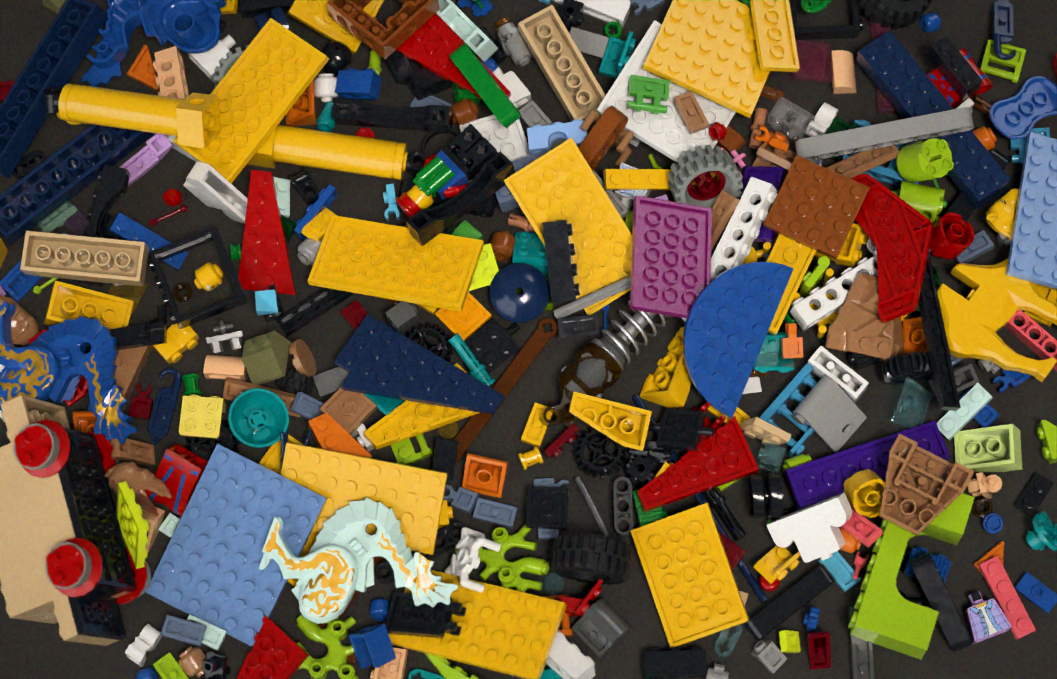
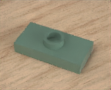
M66 201L39 222L37 226L42 232L50 233L56 227L64 225L67 219L78 210L71 202Z

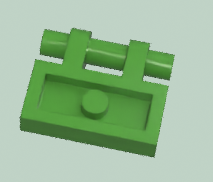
M631 75L629 78L628 96L636 97V101L628 100L627 108L634 109L637 112L644 110L657 115L659 113L666 114L667 106L660 105V101L667 102L669 98L670 80ZM643 98L652 99L653 104L644 103Z

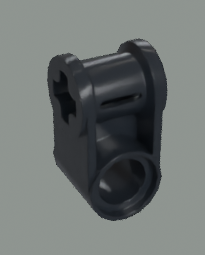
M306 166L302 167V170L294 175H288L292 186L299 193L306 205L314 204L318 199L319 190ZM308 192H315L313 196H306Z

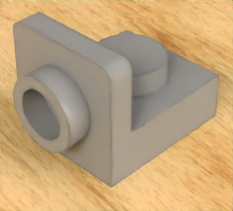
M767 639L758 641L750 653L753 657L758 658L768 671L773 674L787 660L779 648Z

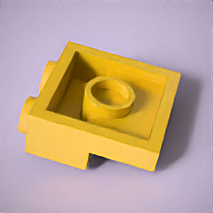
M853 223L837 259L818 251L815 252L814 256L816 258L826 256L829 260L835 261L836 264L855 267L856 262L861 261L862 251L860 249L862 244H866L868 235L859 224Z

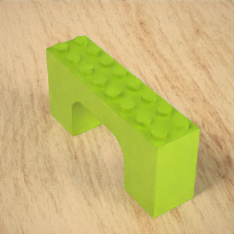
M964 493L959 495L918 536H929L957 546L963 536L975 497ZM883 519L880 526L883 534L875 542L872 552L876 554H872L866 570L870 573H866L860 588L864 592H860L854 609L858 611H854L848 628L851 629L850 636L853 635L856 638L870 641L879 646L921 660L928 649L939 611L910 602L899 593L896 586L897 574L908 541L917 535Z

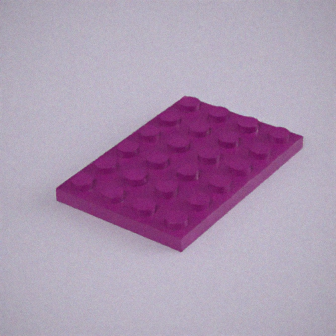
M635 196L633 204L630 309L687 318L689 310L698 294L711 282L712 208Z

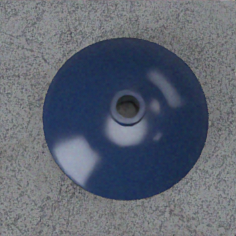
M514 263L505 266L497 272L491 282L489 295L491 304L499 316L513 323H526L536 319L543 313L549 301L550 290L548 282L540 270L529 264ZM516 289H523V294L517 295Z

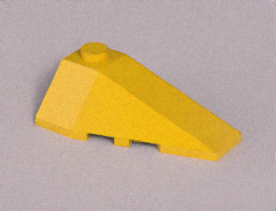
M684 327L679 329L668 345L669 351L663 359L660 358L656 363L658 368L654 374H649L639 395L642 399L667 408L684 407L691 386V378L688 374L683 354Z
M573 392L569 407L571 414L621 446L643 451L652 411Z

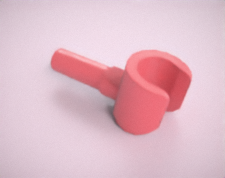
M857 552L854 559L855 571L853 579H858L861 568L865 567L868 554L865 558L859 556L860 552Z

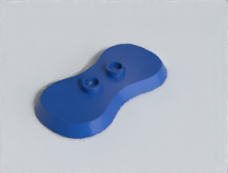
M1043 76L1029 78L1015 96L993 104L990 109V118L993 125L1002 135L1009 139L1026 137L1037 121L1057 114V85Z

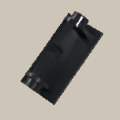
M645 440L643 451L630 448L629 454L634 460L639 455L640 457L646 456L653 462H667L669 464L672 458V449L658 448L655 441Z

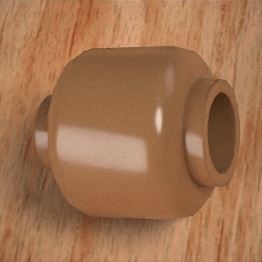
M191 645L179 655L178 664L188 677L194 675L200 677L205 673L202 667L203 661L206 660L207 656L200 647L193 648Z

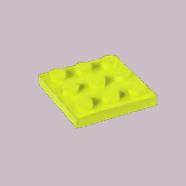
M126 481L118 483L116 515L126 547L136 569L145 566V558H147L146 545H148V538L146 534L149 531V525L147 520L142 518L141 506L135 502L133 489H129Z

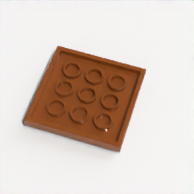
M796 155L763 227L837 259L870 187Z

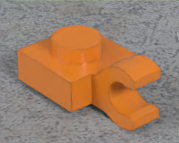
M759 124V129L763 130L764 133L762 135L755 133L754 137L756 140L765 141L768 145L787 151L790 144L784 134L770 132L765 125Z
M785 323L787 338H781L782 358H803V337H797L796 323Z

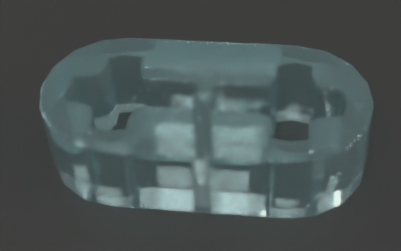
M741 624L736 626L738 633H733L731 638L727 637L729 629L721 631L714 646L716 656L723 659L732 654L742 633ZM725 640L728 641L727 649L729 651L720 653L718 645L722 646Z

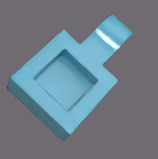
M387 184V191L383 192L384 204H389L384 213L385 219L389 221V214L394 213L396 214V219L399 220L400 214L397 209L394 184Z

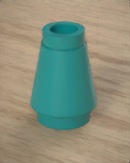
M333 102L325 103L316 120L317 128L320 131L331 132L335 128V121L332 119Z

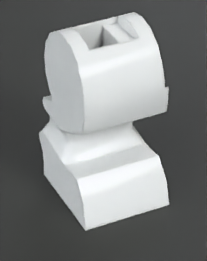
M824 102L818 110L814 121L812 120L808 124L805 134L811 137L824 135L839 110Z
M147 624L125 651L127 658L143 667L147 659L146 652L155 649L162 637L161 632Z

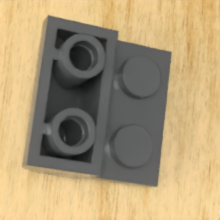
M601 598L584 612L583 616L571 629L601 658L632 627L604 598Z

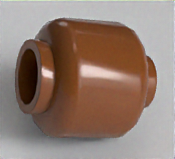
M464 98L451 106L454 113V124L464 125L478 119L480 111L473 99Z
M508 231L496 232L491 237L490 243L497 261H506L513 256L516 239Z

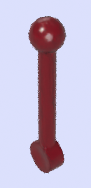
M181 205L179 209L157 219L151 218L149 225L155 227L158 222L180 212L184 213L188 208L186 205Z

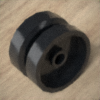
M768 472L765 485L760 473L749 474V498L753 519L764 518L766 505L771 517H782L783 489L779 472Z

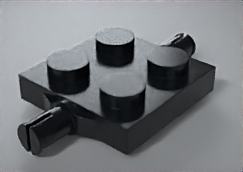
M493 318L464 342L479 363L486 366L485 369L490 374L520 350L514 342L512 335L521 328L517 323H514L506 329ZM463 363L462 365L468 371L469 368Z
M665 408L661 421L659 423L649 422L648 431H658L656 445L658 448L697 451L702 435L713 437L715 434V428L703 427L706 415L702 411Z

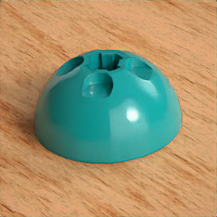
M255 388L247 390L235 398L229 409L228 422L233 435L242 444L252 448H265L277 443L281 439L280 433L282 431L286 432L289 424V413L284 401L277 394L266 389Z

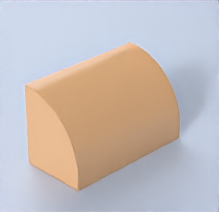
M832 50L830 66L833 94L856 93L853 54L844 50Z
M206 355L203 370L206 379L226 380L228 377L246 381L247 370L242 357Z

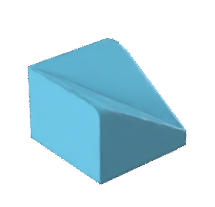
M275 290L255 291L258 315L278 313Z

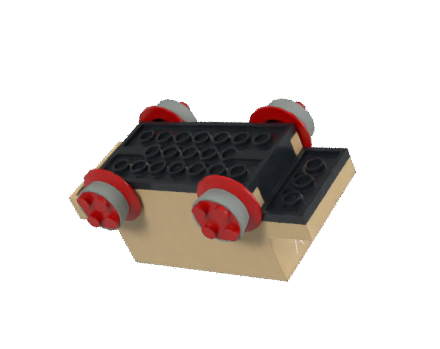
M23 395L2 403V418L6 423L7 437L11 442L0 447V582L8 615L10 618L51 624L58 622L60 626L59 633L63 641L107 646L127 638L118 604L130 603L144 594L150 585L151 572L147 561H145L144 567L136 569L125 546L108 484L109 478L105 477V474L112 466L119 464V460L111 459L113 446L110 445V441L103 434H95L94 432L84 433L70 429L65 407Z

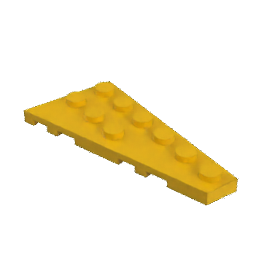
M458 363L454 365L466 372ZM405 401L389 415H386L364 431L363 435L378 450L480 412Z

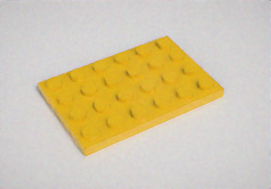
M709 503L631 530L670 648L678 647L749 621Z

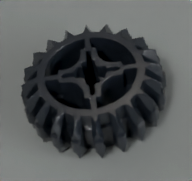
M420 323V329L412 326L413 333L410 331L405 332L406 336L412 341L421 337L419 345L424 347L425 342L426 347L434 354L442 350L439 357L451 362V357L448 355H453V350L450 349L453 346L448 341L450 335H445V329H441L438 332V325H435L432 329L431 323H427V328H424L423 324ZM427 336L436 338L440 343L429 341Z
M924 351L897 355L885 360L881 364V374L884 382L887 384L901 385L914 383L933 375L929 354Z
M224 421L221 424L220 432L224 433L229 440H224L223 438H213L216 445L220 444L239 453L240 449L236 446L240 445V441L233 435L230 427H228V422ZM186 437V442L190 443L185 445L186 449L198 456L200 455L197 453V450L209 452L211 457L213 452L209 445H211L212 438H205L198 443L200 437Z
M592 426L589 427V434L583 430V437L578 436L577 441L579 443L574 444V448L577 451L573 452L574 457H579L575 460L576 464H581L579 470L587 469L586 476L593 472L594 479L597 478V474H601V479H605L606 473L611 478L613 477L612 470L618 474L620 472L619 467H624L625 463L623 461L628 459V456L624 454L628 452V448L621 446L600 431H594ZM596 438H604L600 443L590 442ZM610 442L617 448V457L613 456V453L608 449ZM585 447L593 454L591 462L584 455ZM604 448V455H598L597 457V449L600 451V449ZM601 461L610 463L606 466H597Z

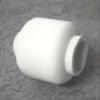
M318 74V77L314 79L315 97L321 98V102H333V98L339 96L335 93L337 78L334 77V74Z

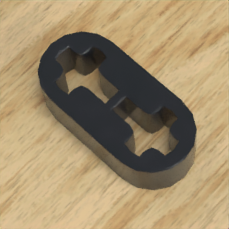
M33 151L22 157L12 172L13 176L21 180L40 165L35 162L36 157L40 159L41 163L47 160L45 154L41 151ZM20 166H21V168H23V171H24V172L21 173V174H20V172H19L18 169H17V168L20 167Z

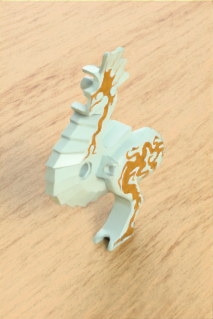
M366 497L362 501H351L348 506L337 510L333 517L323 523L324 528L317 535V540L309 554L304 557L296 556L292 552L282 533L283 520L280 517H274L262 552L264 555L259 569H265L273 559L279 564L284 579H299L296 583L297 586L291 591L299 601L301 614L314 623H327L337 618L348 606L355 590L366 592L367 587L375 585L374 557L382 556L389 561L394 570L396 588L405 586L411 590L416 606L426 603L431 607H435L438 602L449 605L451 603V593L458 588L456 584L441 582L442 576H435L431 573L434 561L427 560L421 555V552H416L412 556L410 547L406 545L405 534L401 533V521L397 520L393 508L389 509L380 501L377 503ZM371 523L377 526V532L374 535H370L367 532V527Z

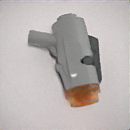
M508 17L498 20L495 23L496 36L504 55L510 56L517 66L520 65L522 67L530 63L532 54L513 21L509 20Z

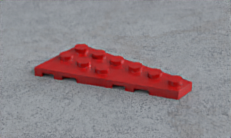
M436 13L396 49L404 54L406 58L422 64V67L448 81H453L458 84V87L467 89L474 93L476 97L482 99L449 56L464 42ZM480 60V62L484 65L487 71L491 74V76L494 78V80L498 83V85L509 98L511 96V92Z
M251 170L238 280L243 290L264 291L270 290L269 286L275 285L277 293L297 296L284 228L281 222V213L277 202L273 173Z

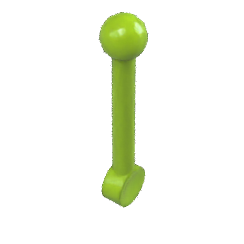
M51 278L41 286H35L33 292L40 294L43 288L59 278Z

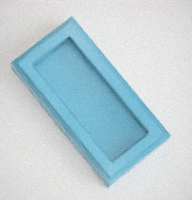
M838 551L833 552V556L828 559L821 560L820 558L818 562L828 569L844 593L861 580L859 576L858 579H853L854 570Z

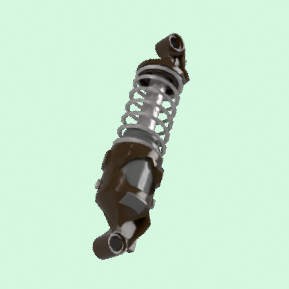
M619 310L620 316L627 323L622 326L616 320H610L611 325L618 333L615 334L602 329V334L604 335L602 338L593 339L587 345H583L575 354V358L570 364L562 368L561 373L558 375L560 405L550 406L541 413L540 419L542 424L552 427L563 423L568 428L578 419V417L569 412L573 392L601 398L607 388H611L620 379L623 365L630 364L629 355H639L638 345L646 346L648 344L647 336H656V327H664L666 324L665 317L671 318L674 316L659 314L662 319V324L652 321L656 313L633 310L635 314L632 317L626 311ZM649 323L654 332L648 333L643 328ZM641 333L645 342H639L634 338ZM631 342L633 343L636 352L630 351L629 344ZM546 413H554L555 421H549L546 418Z

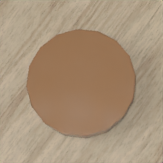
M301 339L292 341L289 346L290 355H294V359H292L294 367L300 374L310 378L316 374V363L312 352Z

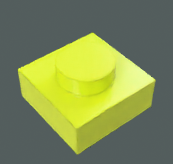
M779 631L781 652H801L799 631Z

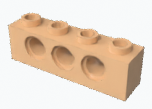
M174 46L155 52L153 66L158 74L155 77L156 83L160 88L158 96L186 99L189 96L183 56L180 51Z

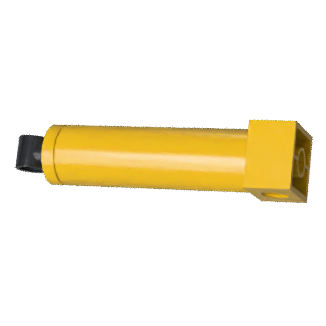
M71 83L66 84L62 89L49 87L43 90L45 111L48 113L59 112L60 117L65 121L177 136L178 145L205 148L221 132L219 99L216 95L192 92L186 99Z
M279 123L247 164L275 169L276 162L402 180L406 171L416 176L424 164L417 167L414 163L417 161L425 163L427 155L421 151L409 154L407 152V143L284 126Z

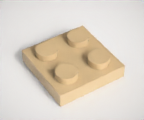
M758 417L742 421L740 424L744 435L753 439L756 437L767 447L787 443L791 438V434Z

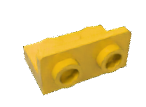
M776 545L754 565V568L772 584L777 579L781 581L789 573L788 569L791 571L795 569L800 563L798 559L801 555L798 551L793 556L785 547L782 548Z

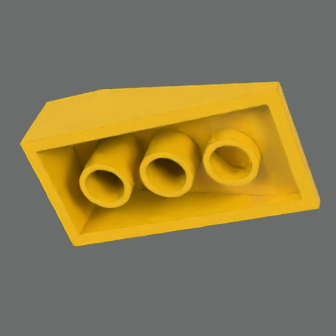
M55 280L43 324L51 326L63 323L64 320L79 319V316L91 320L98 318L109 329L128 327L134 301Z

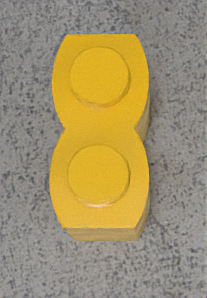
M172 324L166 331L167 343L152 346L168 364L176 363L182 358L184 351L187 349L191 350L198 344L199 336L190 326L179 329L178 324Z

